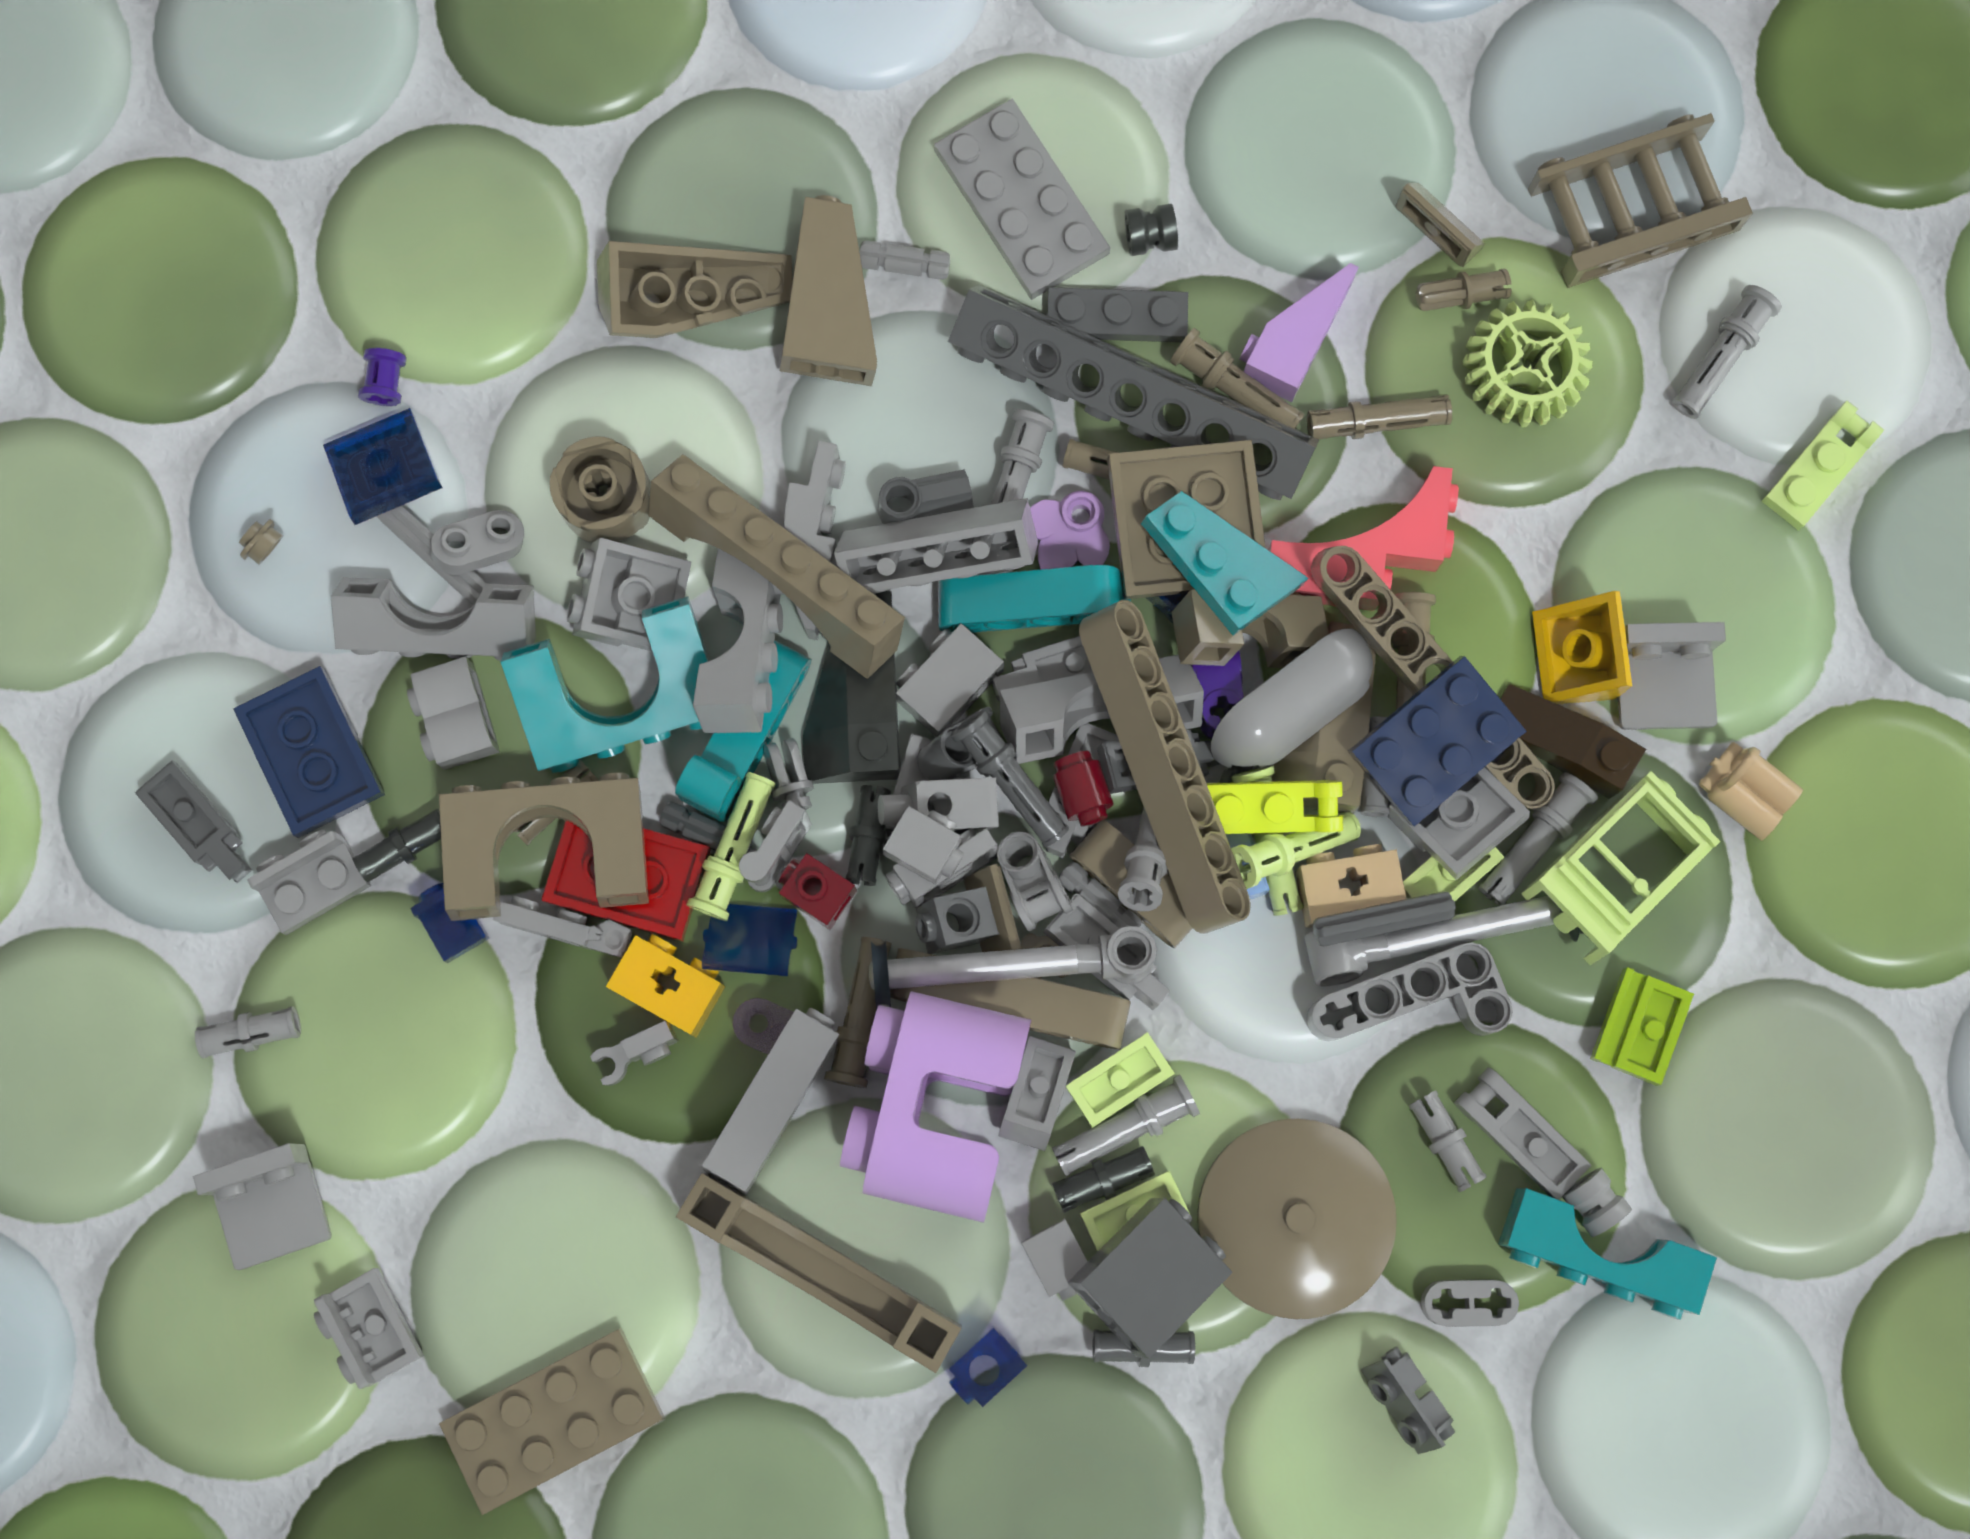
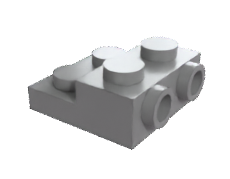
M604 538L597 539L591 544V549H582L578 560L576 575L584 577L581 596L573 594L567 611V622L574 623L572 635L617 647L624 644L652 651L642 620V610L684 598L691 561Z
M1485 767L1415 827L1408 824L1393 804L1389 806L1390 820L1422 852L1427 850L1455 880L1459 879L1523 824L1530 814V811Z
M987 828L978 834L973 829H970L960 835L961 843L957 849L963 851L964 856L952 877L949 879L942 875L936 885L898 863L894 865L893 870L885 876L901 904L905 905L911 901L914 907L917 908L932 898L939 897L963 881L967 876L996 859L998 844Z

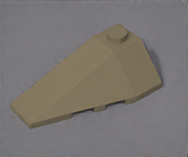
M608 241L597 259L598 306L608 333L612 336L659 338L787 304L790 301L793 280L792 255Z
M1331 621L1328 626L1329 634L1341 629L1356 630L1352 624ZM1369 644L1368 646L1373 658V669L1369 679L1370 686L1366 693L1288 755L1271 765L1274 766L1275 773L1271 776L1272 782L1342 781L1343 796L1338 797V813L1348 811L1354 813L1360 807L1365 771L1348 750L1369 733L1376 657L1375 650ZM1303 798V807L1318 810V798Z

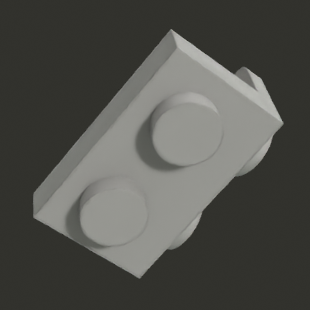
M373 1268L335 1291L314 1299L318 1309L314 1313L315 1322L326 1339L333 1338L341 1356L337 1357V1363L344 1378L350 1384L355 1382L359 1389L376 1384L424 1356L378 1268Z

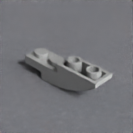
M818 441L808 486L789 482L785 505L784 529L838 568L834 555L837 547L835 538L822 536V534H830L832 531L836 507L829 505L833 488L841 489L846 462L839 460L837 444ZM796 606L808 638L818 641L820 631Z

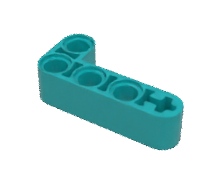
M1087 565L940 580L938 582V629L942 632L945 629L953 632L960 624H963L970 632L975 633L1080 624L1082 619L1120 600H1124L1121 571L1109 565Z
M774 640L778 652V665L776 672H770L768 681L772 689V708L769 713H764L762 731L713 733L701 757L694 755L689 760L676 785L675 794L682 802L723 823L729 819L746 780L747 772L754 773L764 755V745H768L772 741L811 665V658Z

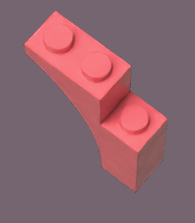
M1433 466L1422 488L1405 508L1391 519L1365 533L1347 539L1323 543H1296L1272 540L1268 550L1309 578L1295 592H1299L1304 596H1321L1323 605L1330 606L1335 605L1315 583L1311 574V565L1314 557L1325 548L1336 546L1353 548L1390 590L1393 572L1392 569H1385V566L1436 572L1444 558L1450 559L1454 544V530H1447L1448 512H1455L1459 492L1458 485L1451 484L1453 468ZM1333 555L1328 560L1326 568L1329 577L1336 582H1340L1347 573L1345 560L1338 555ZM1369 591L1363 593L1359 600V609L1376 610L1379 605L1377 597Z

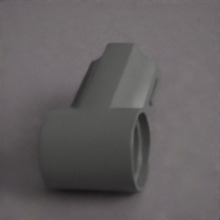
M965 469L913 480L905 477H895L888 480L879 492V517L883 524L974 508L970 482ZM904 497L912 503V507L905 512H896L889 508L887 503L892 498Z

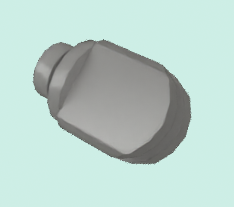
M791 738L783 740L782 743L784 760L791 784L789 783L783 759L776 743L764 745V756L771 780L776 783L774 790L771 792L773 801L786 800L782 804L783 808L788 800L805 810L811 808L810 797L804 796V794L812 791L814 786L812 780L807 779L796 740Z

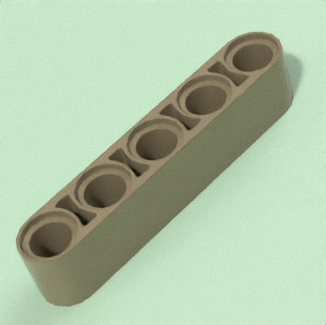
M898 948L896 959L937 955ZM1037 978L890 989V998L907 1002L911 991L1030 1019V1031L1121 1050L1131 1001L1120 997Z

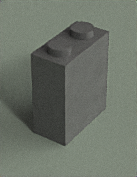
M1150 1198L1067 1282L1135 1357L1150 1359L1233 1273L1223 1262L1226 1258L1224 1251L1208 1236L1201 1238L1189 1225L1192 1221L1191 1215L1174 1199L1168 1201L1166 1198Z

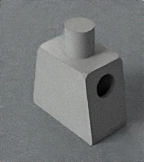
M996 777L917 781L903 786L900 795H880L878 798V819L881 825L898 824L908 806L928 817L930 812L927 803L929 802L933 811L940 813L957 824L954 830L957 834H963L970 829H973L975 833H979L986 828L990 830L999 827Z

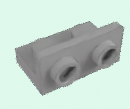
M325 830L312 833L300 841L299 846L301 848L285 858L283 855H276L265 860L257 866L256 870L258 873L247 879L250 887L260 893L282 934H290L371 887L370 882H366L357 870L352 860L355 856L345 838L334 831L326 833Z

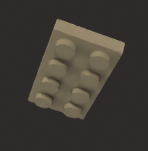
M622 1328L440 1422L439 1425L481 1514L484 1515L662 1421L665 1417Z

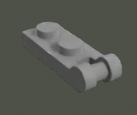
M1488 1067L1478 1077L1480 1083L1469 1094L1464 1092L1454 1104L1549 1197L1559 1200L1592 1165L1497 1072ZM1494 1096L1505 1105L1495 1117L1484 1108Z

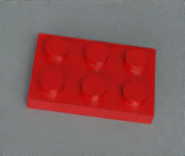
M566 821L541 901L684 941L693 911L686 904L689 898L695 897L705 871L702 864L705 859H708L711 848L644 829L649 903L600 908L596 897L592 842L579 827Z

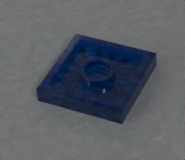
M410 408L323 444L348 515L354 525L443 488L416 417Z

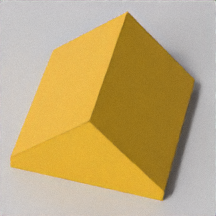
M1611 591L1532 612L1544 699L1556 704L1615 700L1632 687L1620 591Z

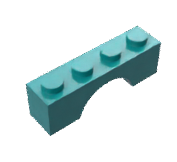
M1516 1188L1498 1243L1500 1246L1511 1249L1509 1256L1511 1260L1534 1268L1539 1267L1540 1260L1559 1267L1556 1275L1558 1277L1584 1286L1588 1278L1606 1284L1605 1294L1631 1303L1634 1302L1635 1295L1654 1301L1652 1311L1681 1320L1683 1312L1700 1315L1717 1257L1677 1242L1656 1239L1643 1254L1632 1260L1619 1263L1608 1261L1593 1252L1583 1241L1577 1229L1574 1205L1527 1188Z

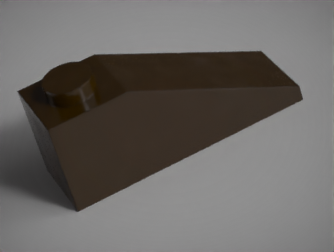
M1509 684L1500 698L1527 731L1519 738L1535 756L1562 772L1572 774L1608 799L1625 788L1647 750L1601 722Z

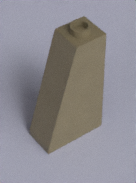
M820 195L815 198L805 197L779 371L872 386L877 369V356L852 205L842 203L839 199L828 195Z

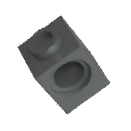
M986 887L935 897L916 908V931L919 939L925 943L928 954L979 944L999 934ZM947 912L956 917L959 924L958 932L951 929L946 920Z

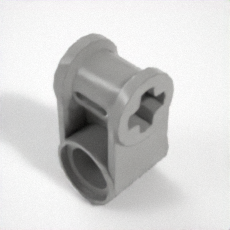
M1018 831L1005 837L998 846V862L1010 887L1012 901L1028 931L1036 929L1037 922L1060 911H1064L1066 914L1073 911L1069 897L1054 871L1051 861L1034 836L1027 832ZM1033 855L1030 862L1025 866L1016 867L1023 857Z

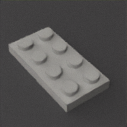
M1013 98L934 144V151L1031 300L1048 291L1049 287L1057 286L1110 254L1109 244Z

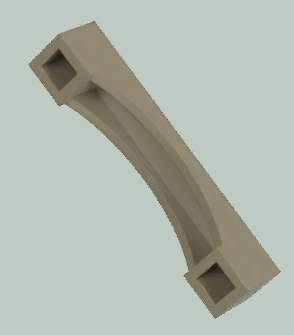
M682 454L651 480L649 517L681 541L685 542L687 539L692 538L710 544L732 555L758 572L784 593L813 622L831 645L830 652L866 679L898 650L905 620L903 615L687 456Z
M701 1173L676 1215V1218L714 1241L752 1260L825 1303L934 1373H937L962 1329L961 1324L708 1173Z

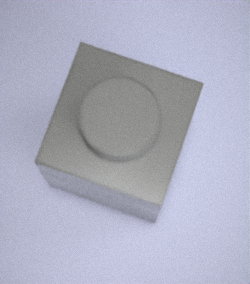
M1066 1219L1021 1242L1049 1297L1059 1293L1063 1301L1077 1294L1067 1282L1088 1261Z

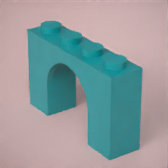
M689 596L642 610V620L657 663L659 679L648 701L637 710L625 715H598L586 710L573 699L565 685L550 639L503 653L501 665L538 771L550 768L552 773L566 771L577 766L579 758L595 753L600 759L611 757L625 750L624 744L643 739L644 744L656 743L671 736L670 730L689 725L690 730L702 729L693 702L699 664L708 662L709 658Z

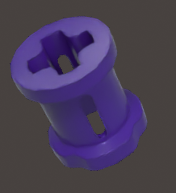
M385 348L365 349L363 359L367 362L364 387L358 391V398L364 402L379 406H397V404L401 403L402 397L397 392L400 369L406 365V356L400 352Z

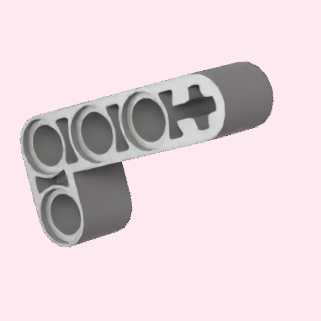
M1471 942L1461 944L1326 995L1312 1004L1308 1010L1306 1020L1312 1035L1319 1040L1334 1041L1451 997L1465 1029L1472 1034L1484 1036L1499 1032L1507 1027L1511 1021L1513 1009L1492 955L1481 944ZM1460 954L1470 955L1476 960L1478 973L1474 979H1466L1458 972L1456 963ZM1415 971L1425 972L1431 977L1433 990L1429 996H1420L1414 992L1411 986V977ZM1369 988H1378L1386 994L1388 1007L1383 1014L1374 1013L1367 1007L1365 996ZM1480 999L1488 1000L1496 1008V1020L1491 1026L1484 1025L1476 1017L1475 1007ZM1326 1005H1328L1331 1012H1336L1352 1005L1355 1013L1336 1023L1338 1031H1335L1331 1024L1323 1026L1320 1017L1327 1013ZM1357 1017L1361 1021L1360 1024L1357 1023Z

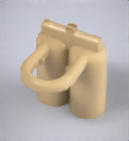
M1731 742L1719 759L1715 757L1710 762L1712 768L1703 779L1701 778L1699 786L1708 793V799L1762 841L1779 824L1783 814L1797 801L1803 792V788L1759 755L1761 751L1756 747L1743 749L1735 742Z

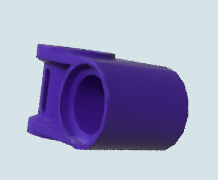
M1239 651L1225 666L1191 665L1204 690L1202 726H1200V729L1210 740H1212L1214 732L1221 722L1219 716H1214L1216 708H1223V712L1226 715L1232 707L1244 698Z

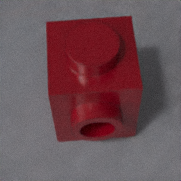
M808 853L805 854L800 862L794 858L785 868L778 883L783 885L779 892L782 899L828 930L832 929L857 892L854 884Z

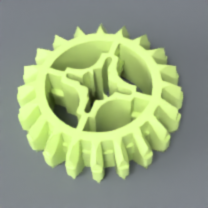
M1533 299L1526 302L1523 311L1513 301L1506 306L1505 314L1496 308L1490 312L1488 316L1489 322L1482 320L1477 324L1474 329L1477 336H1471L1466 343V348L1471 353L1465 355L1463 366L1472 370L1467 373L1465 384L1479 385L1472 395L1473 401H1480L1484 398L1490 401L1485 409L1486 415L1494 413L1496 408L1504 411L1502 415L1503 424L1509 423L1513 415H1518L1522 428L1529 425L1533 416L1538 424L1542 426L1548 423L1550 414L1557 419L1561 418L1567 412L1566 405L1574 407L1579 402L1581 397L1578 391H1584L1589 385V379L1583 374L1589 373L1593 361L1583 357L1589 352L1590 343L1576 342L1582 333V326L1571 329L1566 326L1570 318L1569 312L1561 314L1557 319L1551 316L1553 312L1552 303L1546 304L1542 312H1538ZM1526 334L1535 335L1543 340H1532ZM1497 341L1504 348L1502 354L1507 362L1498 374L1492 361V349ZM1556 354L1562 366V379L1558 387L1551 380L1554 374L1548 365ZM1521 358L1524 359V363L1527 359L1534 362L1540 358L1533 369H1531V364L1528 369L1523 365L1515 369ZM1513 386L1523 387V388H1525L1531 395L1517 392V391L1511 389L1510 387H1513Z

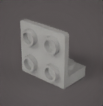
M1725 622L1627 624L1625 626L1632 687L1618 697L1620 728L1622 730L1712 728L1717 725L1712 651L1726 641Z
M288 1143L193 1176L198 1195H211L214 1197L233 1266L236 1270H243L328 1241L332 1237L305 1144Z

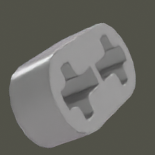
M1491 1279L1440 1280L1431 1283L1425 1288L1420 1304L1426 1318L1437 1325L1446 1327L1500 1326L1514 1319L1518 1312L1519 1300L1512 1286L1502 1281ZM1496 1288L1498 1296L1505 1297L1507 1301L1506 1307L1498 1308L1496 1317H1492L1491 1309L1474 1307V1298L1490 1297L1491 1289ZM1447 1289L1448 1297L1465 1299V1308H1451L1448 1311V1317L1443 1318L1441 1310L1433 1308L1432 1300L1440 1298L1441 1290Z

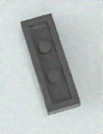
M1049 287L1048 316L1099 340L1182 343L1188 331V292Z

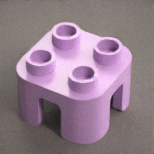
M912 991L909 995L905 1011L882 1005L878 1006L869 1037L864 1065L869 1066L870 1071L889 1075L880 1112L854 1106L840 1159V1167L866 1173L863 1194L984 1223L999 1161L997 1150L988 1144L920 1128L919 1118L926 1089L935 1081L999 1096L1010 1095L1018 1079L1031 1024L1030 1019Z

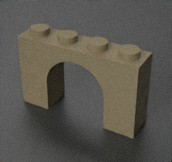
M609 773L600 776V781L580 783V779L575 777H561L551 780L550 785L531 787L529 782L512 781L502 784L501 789L481 791L479 786L464 785L453 788L450 794H439L445 911L451 921L501 917L498 872L501 849L507 838L517 828L539 818H559L569 821L579 827L589 837L593 845L596 897L600 908L649 903L642 801L638 778H629V775L625 773Z

